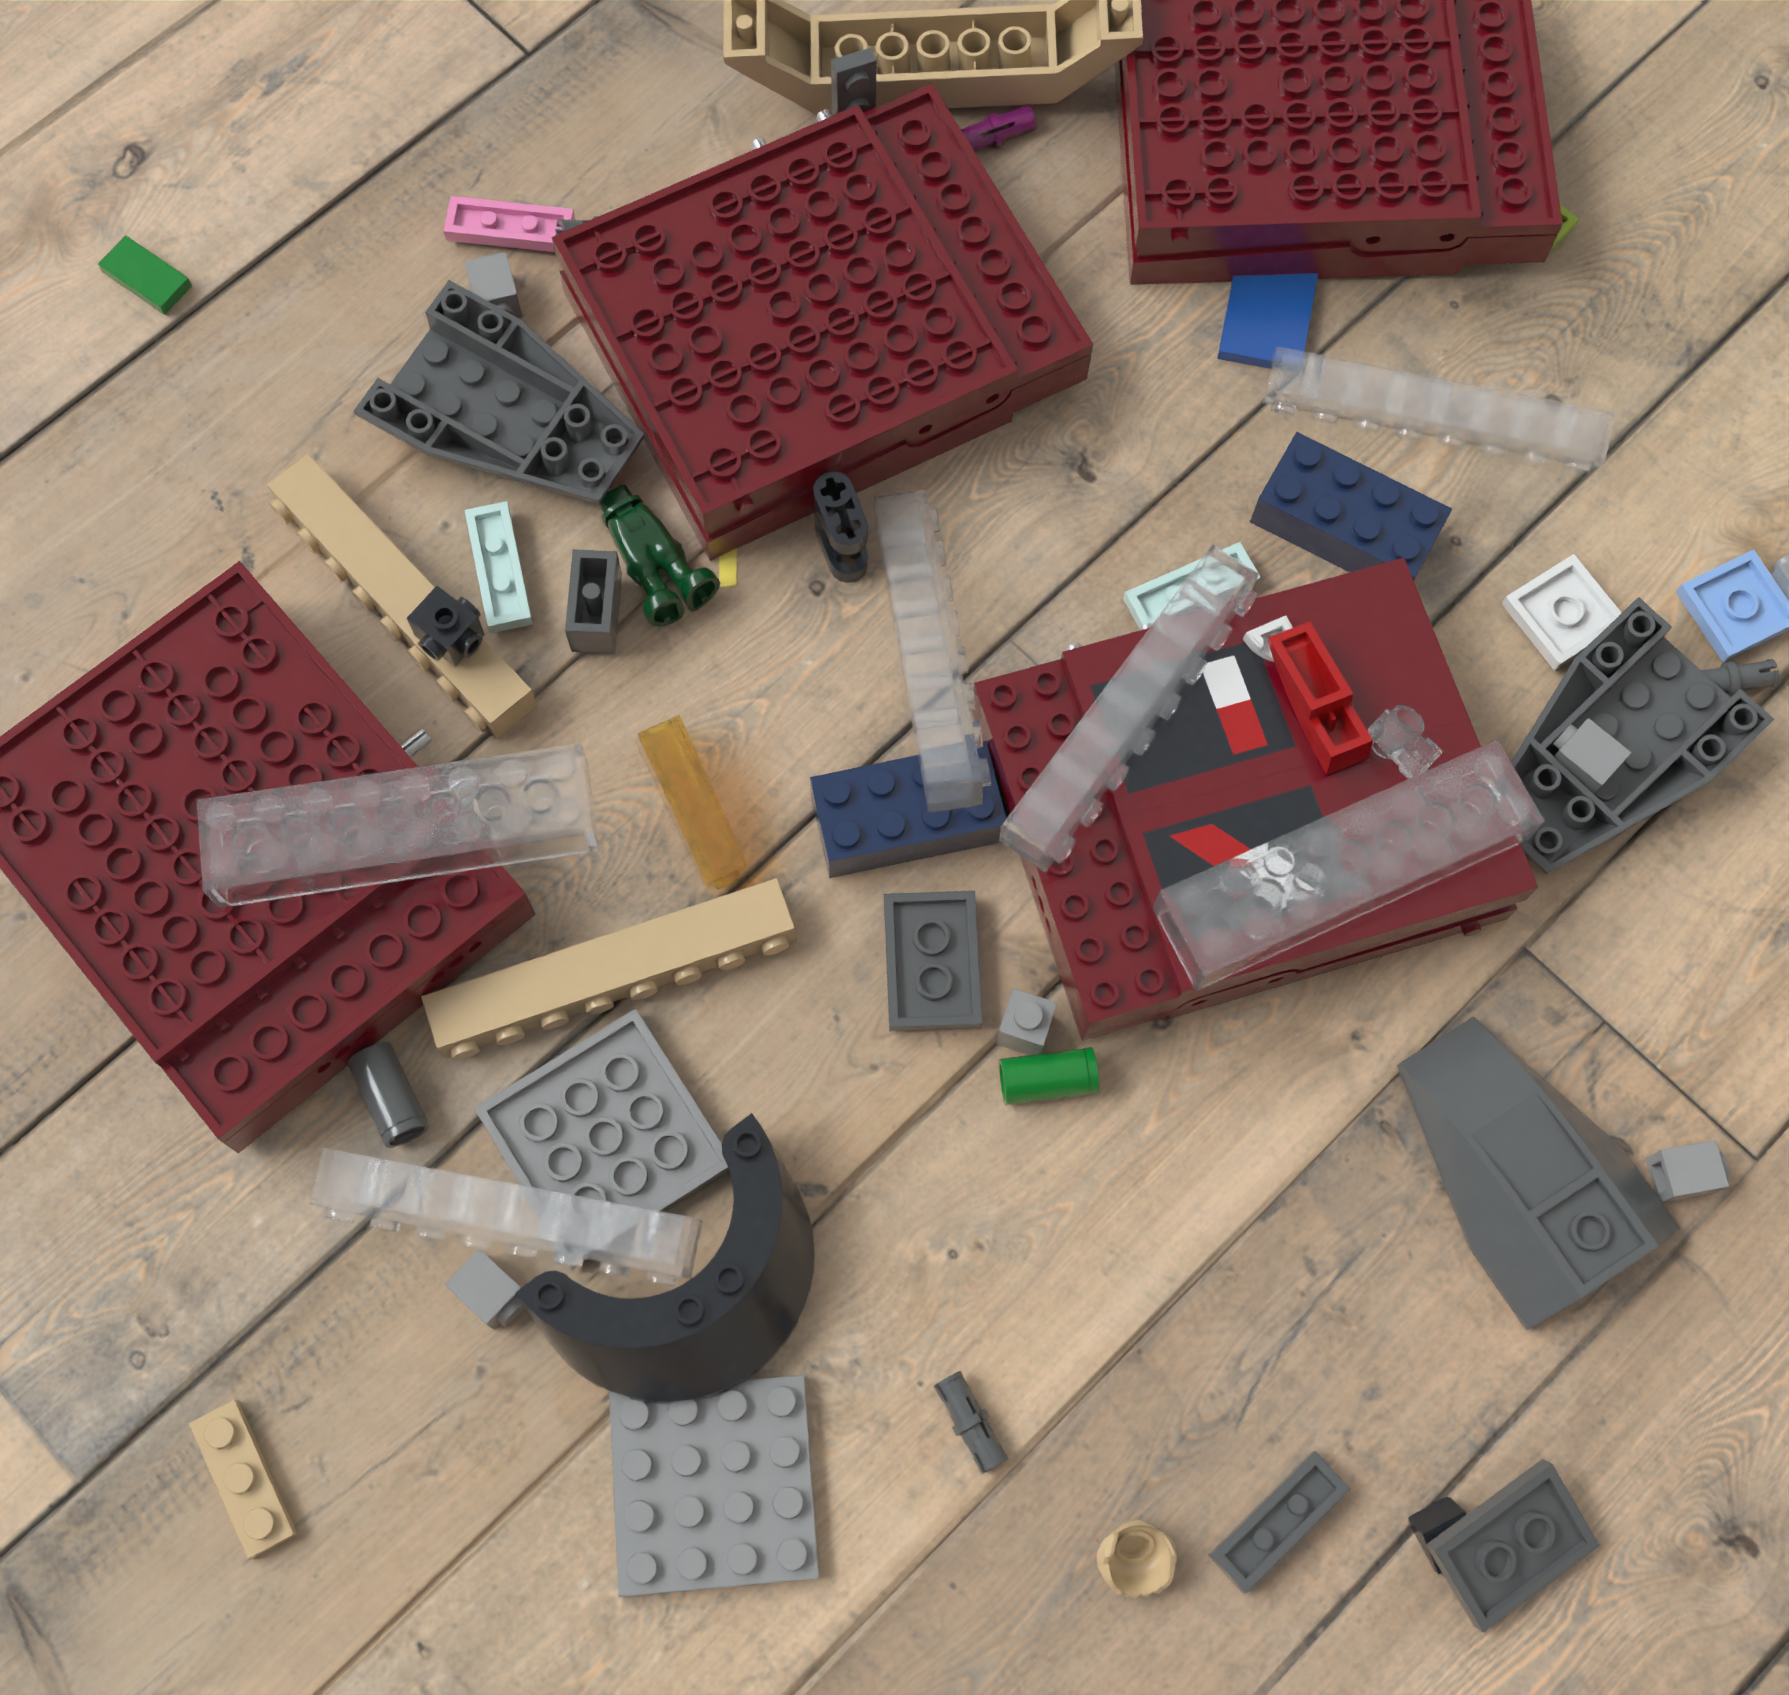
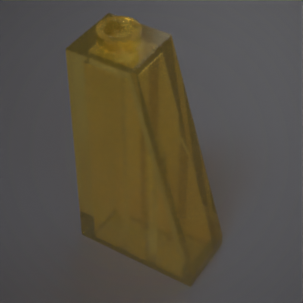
M680 715L637 733L635 744L703 885L714 882L716 888L719 889L741 879L742 877L738 870L746 867L748 864Z

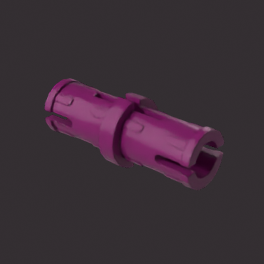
M1025 105L1022 108L999 116L995 113L986 115L984 121L963 128L961 131L975 151L992 144L995 148L1002 146L1006 139L1036 130L1037 124L1030 105ZM1006 124L1009 125L1008 128L980 137V134Z

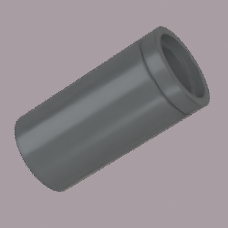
M383 1042L369 1046L348 1060L347 1065L386 1148L406 1144L418 1138L429 1129L430 1126L391 1043Z

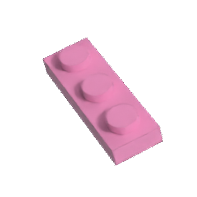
M451 196L444 234L446 241L555 252L552 236L556 235V229H562V227H557V220H575L574 210L569 208Z

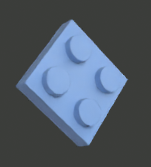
M1754 549L1681 584L1676 590L1677 595L1723 663L1789 631V600Z

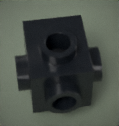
M438 586L407 617L415 637L420 640L418 645L434 660L439 661L443 657L455 667L464 657H471L479 649L483 640L482 637L485 635L479 620L481 614L478 609L463 597H460L458 600L454 599Z

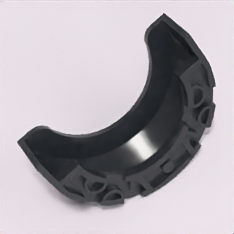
M752 1113L731 1128L724 1136L722 1155L727 1164L733 1186V1212L727 1234L719 1250L696 1276L675 1289L659 1295L644 1298H618L594 1292L575 1282L565 1273L546 1271L515 1292L527 1314L554 1350L572 1369L594 1385L627 1396L631 1400L648 1403L670 1404L671 1401L690 1400L698 1397L702 1399L708 1398L742 1383L758 1372L778 1353L796 1328L808 1294L811 1291L814 1275L815 1253L812 1227L803 1198L764 1129Z

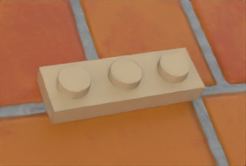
M234 1399L190 1422L189 1426L247 1559L253 1560L297 1536L298 1533L240 1402Z

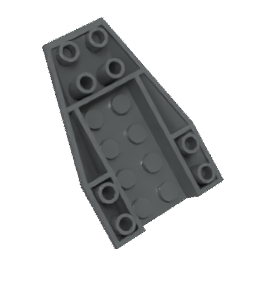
M448 280L426 310L430 327L428 333L391 384L380 378L376 379L354 409L355 415L428 456L600 504L645 438V434L521 319Z
M1640 597L1628 606L1575 657L1497 784L1525 855L1546 875L1708 784L1774 720L1743 690L1739 689L1732 697L1727 695L1665 638L1672 626ZM1588 718L1632 752L1595 794L1554 757L1559 751L1553 745L1558 737L1570 724L1579 729Z
M1475 1017L1470 1018L1397 1065L1469 1249L1526 1330L1531 1329L1581 1299L1659 1247L1680 1229V1226L1625 1150Z

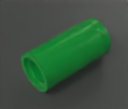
M1092 1047L999 1059L1000 1083L1005 1105L1099 1093L1098 1068Z

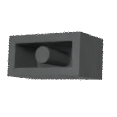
M577 549L572 551L565 633L571 652L615 654L622 571L617 551Z

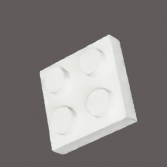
M1574 554L1507 595L1501 603L1554 671L1573 660L1622 613Z

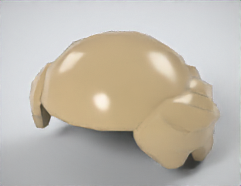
M1133 1520L1122 1523L1105 1537L1097 1551V1568L1104 1581L1107 1582L1117 1595L1122 1594L1123 1597H1132L1133 1599H1137L1140 1595L1148 1598L1152 1593H1161L1162 1589H1166L1171 1584L1177 1562V1551L1172 1538L1161 1532L1152 1523Z

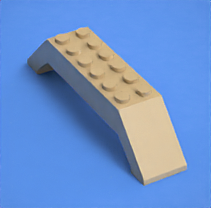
M724 0V64L813 114H818L820 111L824 113L823 110H829L832 114L831 59L870 47L877 60L876 107L932 83L947 108L1058 103L1143 44L1141 0H1059L1055 4L809 15L782 0Z

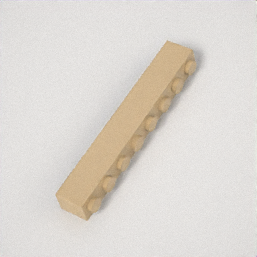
M308 453L266 484L274 498L270 506L277 516L286 525L293 521L299 527L300 531L297 532V535L312 553L320 550L328 558L324 561V564L340 583L347 579L355 587L351 592L356 600L367 612L374 608L383 617L379 622L394 641L397 642L402 638L411 647L407 653L422 671L425 672L428 668H431L439 677L435 682L445 696L452 702L457 698L460 699L468 708L464 711V714L478 731L482 732L487 728L498 739L538 706L532 689L484 639L479 649L471 657H464L456 667L443 657L439 661L434 660L418 645L420 640L415 637L407 617L435 587Z
M777 878L421 996L438 1051L445 1059L452 1057L453 1060H462L480 1052L479 1047L497 1042L498 1045H507L519 1041L525 1036L524 1032L541 1026L543 1030L555 1029L569 1022L568 1017L587 1012L588 1015L603 1013L611 1009L615 1001L630 996L632 1000L644 999L657 993V987L675 982L676 985L692 983L702 977L701 972L719 967L720 970H730L744 964L746 957L761 952L765 956L780 953L789 948L790 942L796 941L795 928Z

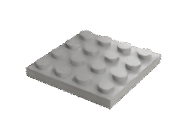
M636 1008L474 1108L572 1270L729 1171L722 1155V1143Z
M804 1375L745 1380L724 1392L702 1399L698 1397L690 1400L671 1401L670 1404L631 1400L627 1396L609 1392L619 1597L819 1579Z

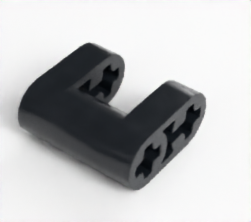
M826 472L818 477L813 488L816 536L832 575L841 582H856L866 574L868 568V554L865 547L868 540L867 519L850 479L840 472ZM842 554L849 555L851 559H855V566L848 568V565L842 562Z

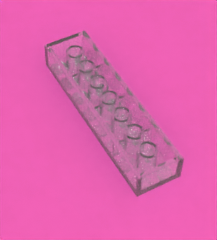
M1497 739L1159 891L1152 908L1195 991H1198L1530 839L1545 820Z
M582 743L197 800L203 891L219 908L599 851L589 767Z

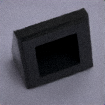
M1445 1497L1408 1518L1416 1538L1438 1575L1442 1571L1426 1544L1466 1516V1512L1450 1497Z

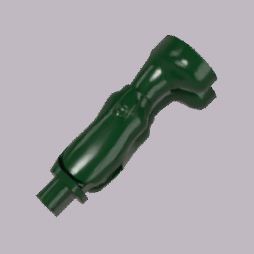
M626 485L618 486L607 492L601 503L598 504L604 512L602 521L610 530L612 539L626 565L627 575L638 586L643 587L647 595L642 608L644 616L650 625H670L680 620L684 615L683 603L677 594L666 586L660 577V569L669 574L682 600L690 611L693 612L700 609L711 600L720 588V581L715 573L706 567L693 570L686 562L682 544L672 537L661 520L644 504L642 498L639 495H632Z

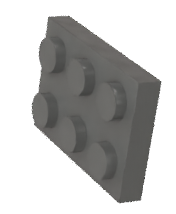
M975 891L884 894L889 1032L982 1028Z
M1541 1459L1426 1544L1472 1624L1483 1633L1600 1546L1555 1467L1544 1459Z

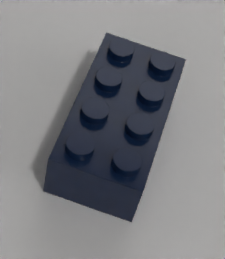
M1296 432L1258 498L1250 523L1348 572L1405 558L1414 581L1452 508Z
M987 741L810 777L811 799L829 878L1005 841L1008 823Z

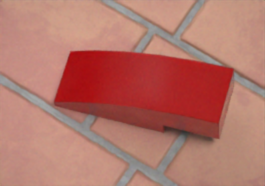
M1306 622L1268 637V645L1288 699L1325 774L1329 775L1367 760L1373 739L1351 704L1353 698L1352 690L1311 622Z

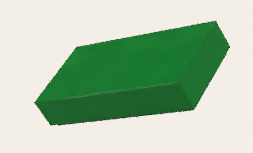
M126 235L98 263L99 268L104 274L164 315L192 287L188 277Z

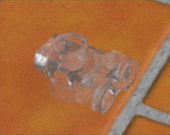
M1397 705L1391 711L1386 709L1367 729L1373 739L1372 749L1382 758L1392 759L1400 767L1398 770L1413 784L1443 753V750L1429 737L1425 739L1421 736L1425 729L1424 721L1414 709L1406 705Z

